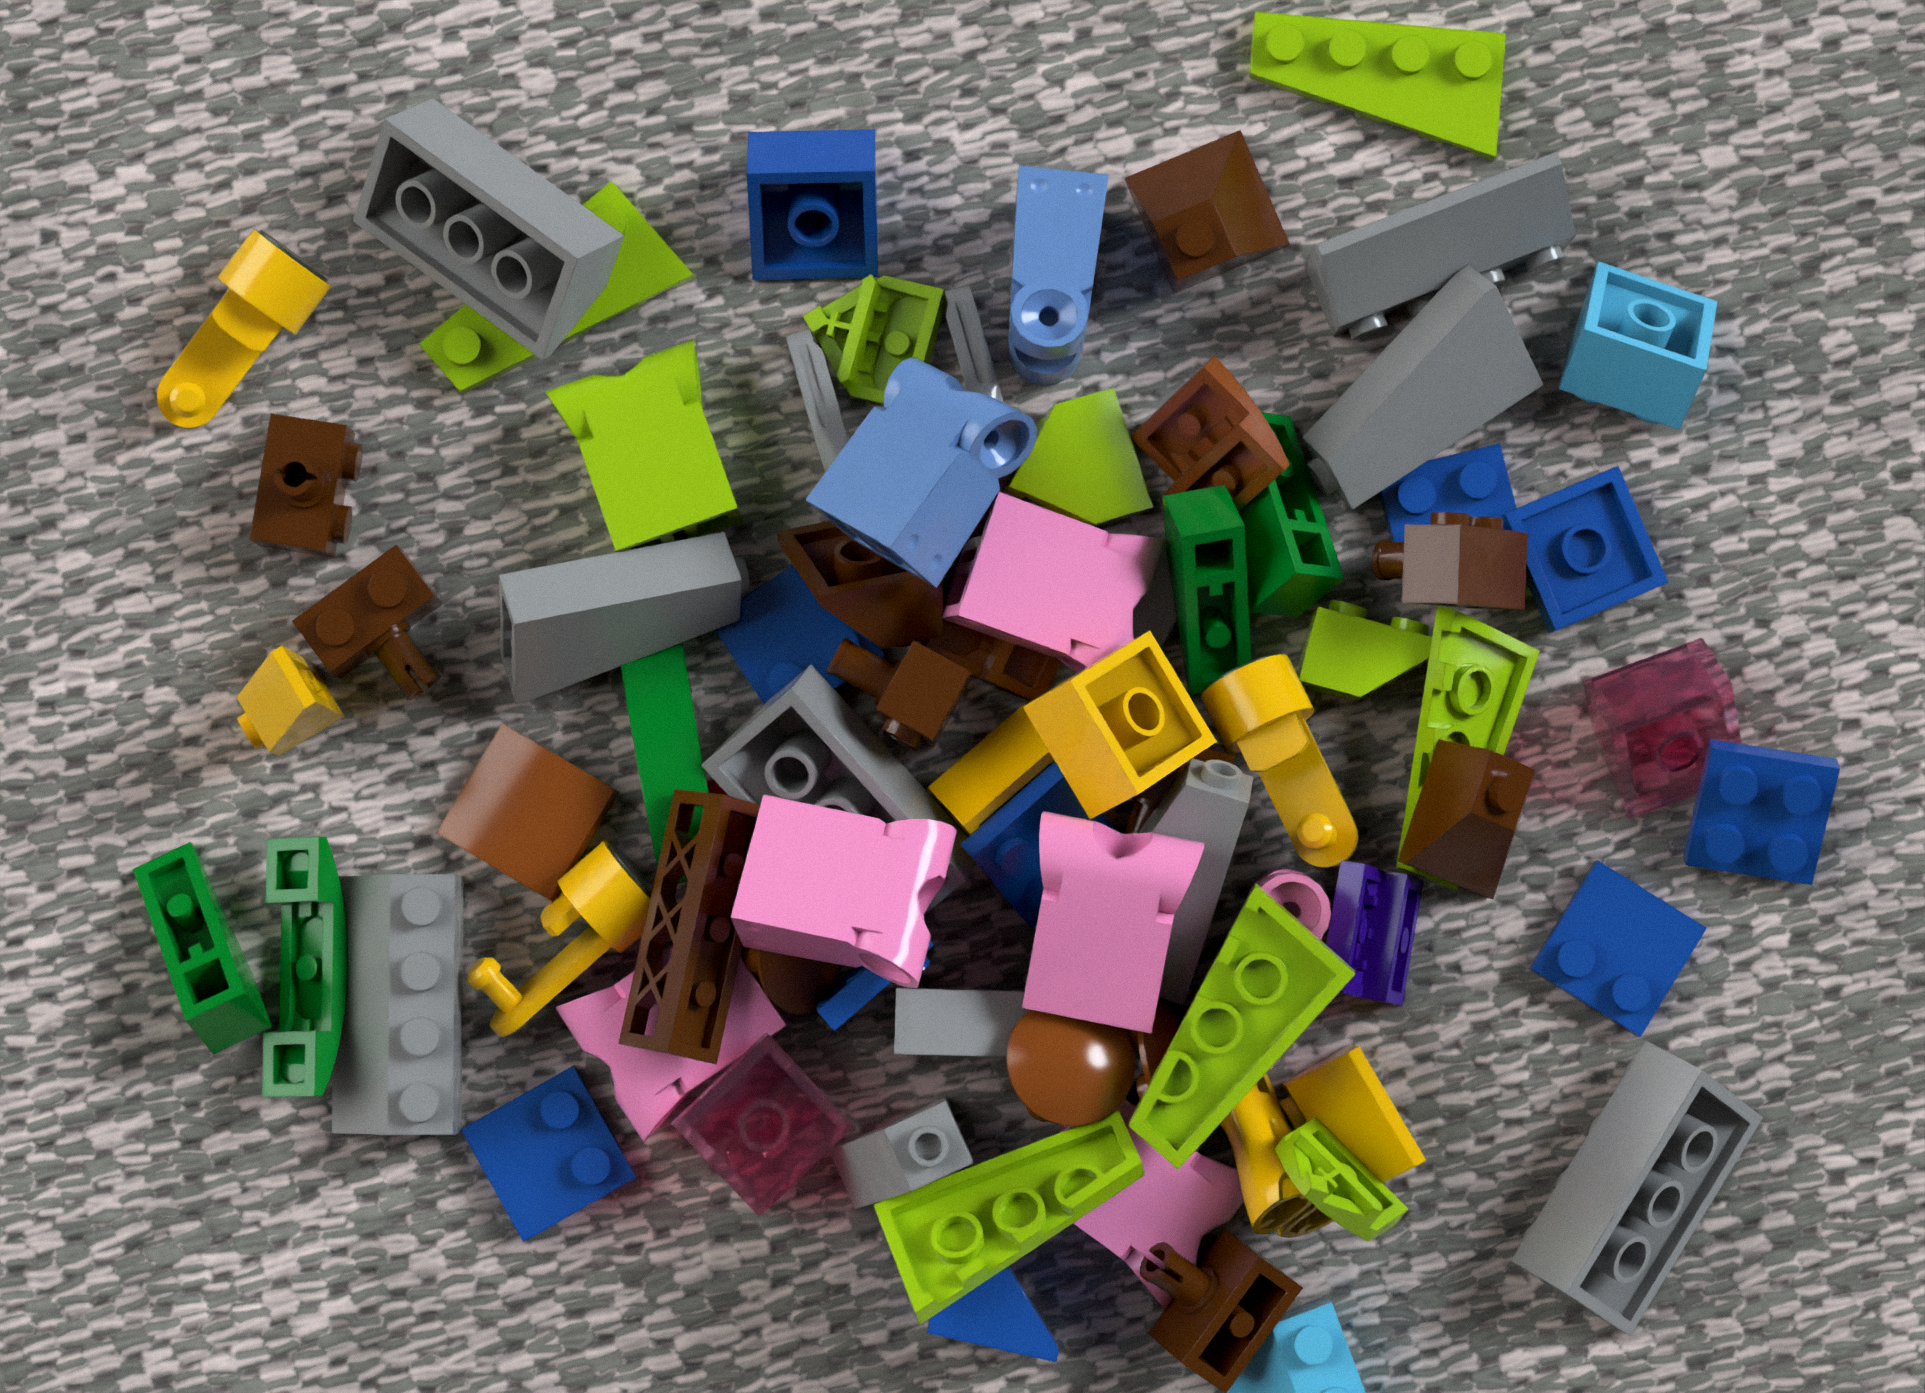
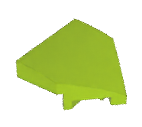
M870 274L862 279L863 282L860 286L823 308L819 305L804 314L803 318L817 338L839 381L847 389L853 399L884 407L886 385L898 364L905 359L914 357L927 364L930 363L946 305L945 290L886 275L876 280Z
M1114 388L1061 402L1049 408L1046 416L1036 422L1037 439L1032 452L1023 464L1011 473L1004 490L1019 499L1027 497L1050 511L1094 527L1135 516L1153 508Z
M1317 1117L1300 1127L1298 1126L1297 1129L1284 1136L1275 1147V1151L1286 1173L1303 1196L1337 1224L1366 1241H1370L1394 1227L1408 1210Z

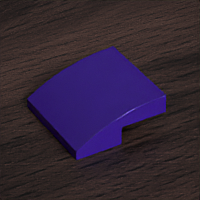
M1341 860L1326 945L1355 970V975L1338 994L1403 1006L1423 880L1408 874L1383 871L1363 863Z

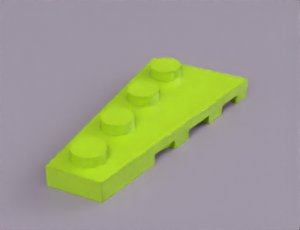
M1255 11L1249 78L1323 104L1330 103L1359 113L1358 116L1379 123L1386 122L1418 133V136L1440 144L1447 143L1471 151L1473 155L1494 162L1497 155L1506 33Z
M612 180L585 202L583 206L622 233L624 239L607 286L561 343L565 341L567 343L589 332V329L621 313L625 314L667 290L677 288L695 279L692 272ZM467 304L419 343L421 348L462 395L535 359L536 356Z
M1437 606L1398 858L1438 739L1492 750L1504 756L1540 650L1453 608ZM1397 859L1396 867L1442 887L1453 890L1458 888L1454 884L1400 863Z
M1255 883L1129 1120L1128 1126L1176 1169H1179L1354 977L1355 970Z
M1117 1110L1097 1122L1070 1128L935 1180L911 1192L873 1205L919 1325H921L1145 1176L1142 1161L1120 1111Z

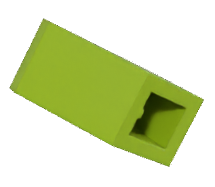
M1331 600L1329 609L1318 606L1312 613L1297 675L1305 689L1355 702L1429 659L1432 637L1427 636L1429 626L1401 617H1392L1391 624L1386 625L1366 619L1368 612L1366 608L1343 601Z

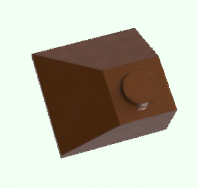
M1241 130L1124 179L1173 294L1290 245Z
M830 521L777 531L779 545L821 607L882 649L893 646L908 647L912 644L913 640L918 642L942 636L943 579L937 588L856 543Z
M1438 739L1398 862L1480 896L1494 899L1534 779L1535 769L1492 750Z

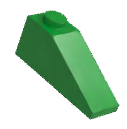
M1261 412L1281 444L1290 465L1238 512L1245 525L1249 612L1299 617L1345 578L1310 473L1307 470L1306 461L1291 416Z
M1225 485L1163 496L1165 540H1167L1166 554L1187 688L1190 695L1203 693L1215 680L1251 661L1245 525Z
M189 842L134 868L133 872L185 1021L213 1055L271 1028L272 1025L253 973L194 845Z

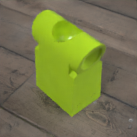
M695 339L647 355L623 375L605 376L593 374L545 391L578 442L616 552L705 536L743 522L703 411L700 369Z

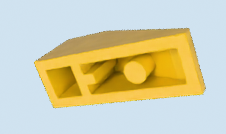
M283 645L270 652L237 696L245 713L237 717L245 735L256 750L266 746L270 753L277 756L284 754L345 717L314 664Z

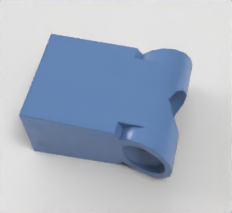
M1019 165L1015 204L1008 355L1015 372L1027 382L1040 386L1056 385L1069 378L1079 366L1089 317L1109 174Z
M916 357L908 358L895 367L888 379L884 392V407L874 406L808 495L806 501L856 543L937 588L999 492L998 478L1006 476L1017 469L1032 452L1037 439V426L1032 417L987 394L965 391L959 380Z

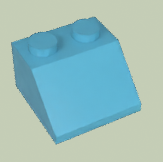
M1598 261L1565 357L1559 389L1572 393L1585 402L1602 403L1634 414L1644 422L1651 424L1661 423L1680 430L1707 370L1717 301Z
M1324 1297L1286 1311L1227 1393L1366 1392L1333 1304Z

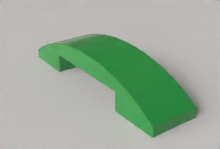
M683 642L621 665L634 750L657 867L674 790L709 793L706 772L701 766L704 761ZM694 808L689 830L691 840L699 832L704 808ZM686 875L678 881V884L688 882Z
M327 837L267 839L266 903L281 905L279 1032H263L262 1097L323 1096L338 1052L347 995L348 944L339 876Z

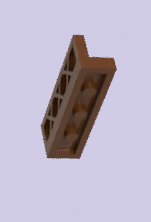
M674 790L618 1044L717 1064L743 946L732 922L731 914L760 805L724 794ZM694 808H704L699 832L691 840L689 830ZM686 875L688 882L685 895L677 904L675 894L678 881ZM671 938L673 942L671 959L663 968L661 963L663 948ZM657 1002L659 1014L654 1036H646L644 1034L650 1008Z

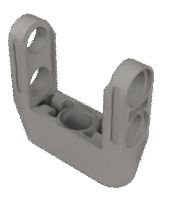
M965 285L944 291L947 304L946 319L965 385L963 387L965 391L987 394L1003 402L970 286ZM809 329L785 337L819 457L826 472L849 440L823 350L813 341Z

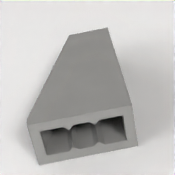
M1469 264L1460 269L1302 437L1314 459L1306 464L1307 470L1325 496L1335 492L1351 509H1355L1543 386V382L1497 286Z
M721 532L499 575L500 655L515 704L534 700L620 667L623 664L633 662L739 621L741 594L748 593L750 590L748 570L743 556H733L726 534Z
M1193 758L1190 759L1139 831V833L1152 832L1204 843L1203 853L1197 869L1175 912L1159 996L1160 998L1183 1005L1189 992L1247 812L1254 776L1242 773L1237 766L1226 761L1213 759L1203 762Z
M897 987L894 1054L1007 1057L1008 1038L1011 1029L1030 1010L1022 1008L1025 991Z
M946 1097L829 1150L855 1209L911 1192L973 1164L971 1152Z

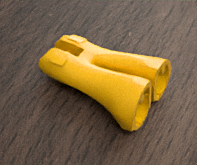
M1265 1073L1220 1125L1228 1136L1233 1149L1239 1183L1253 1232L1267 1235L1277 1230L1280 1237H1299L1330 1224L1333 1220L1316 1208L1297 1189L1286 1173L1275 1151V1147L1281 1139L1291 1133L1292 1129L1282 1111L1267 1073Z

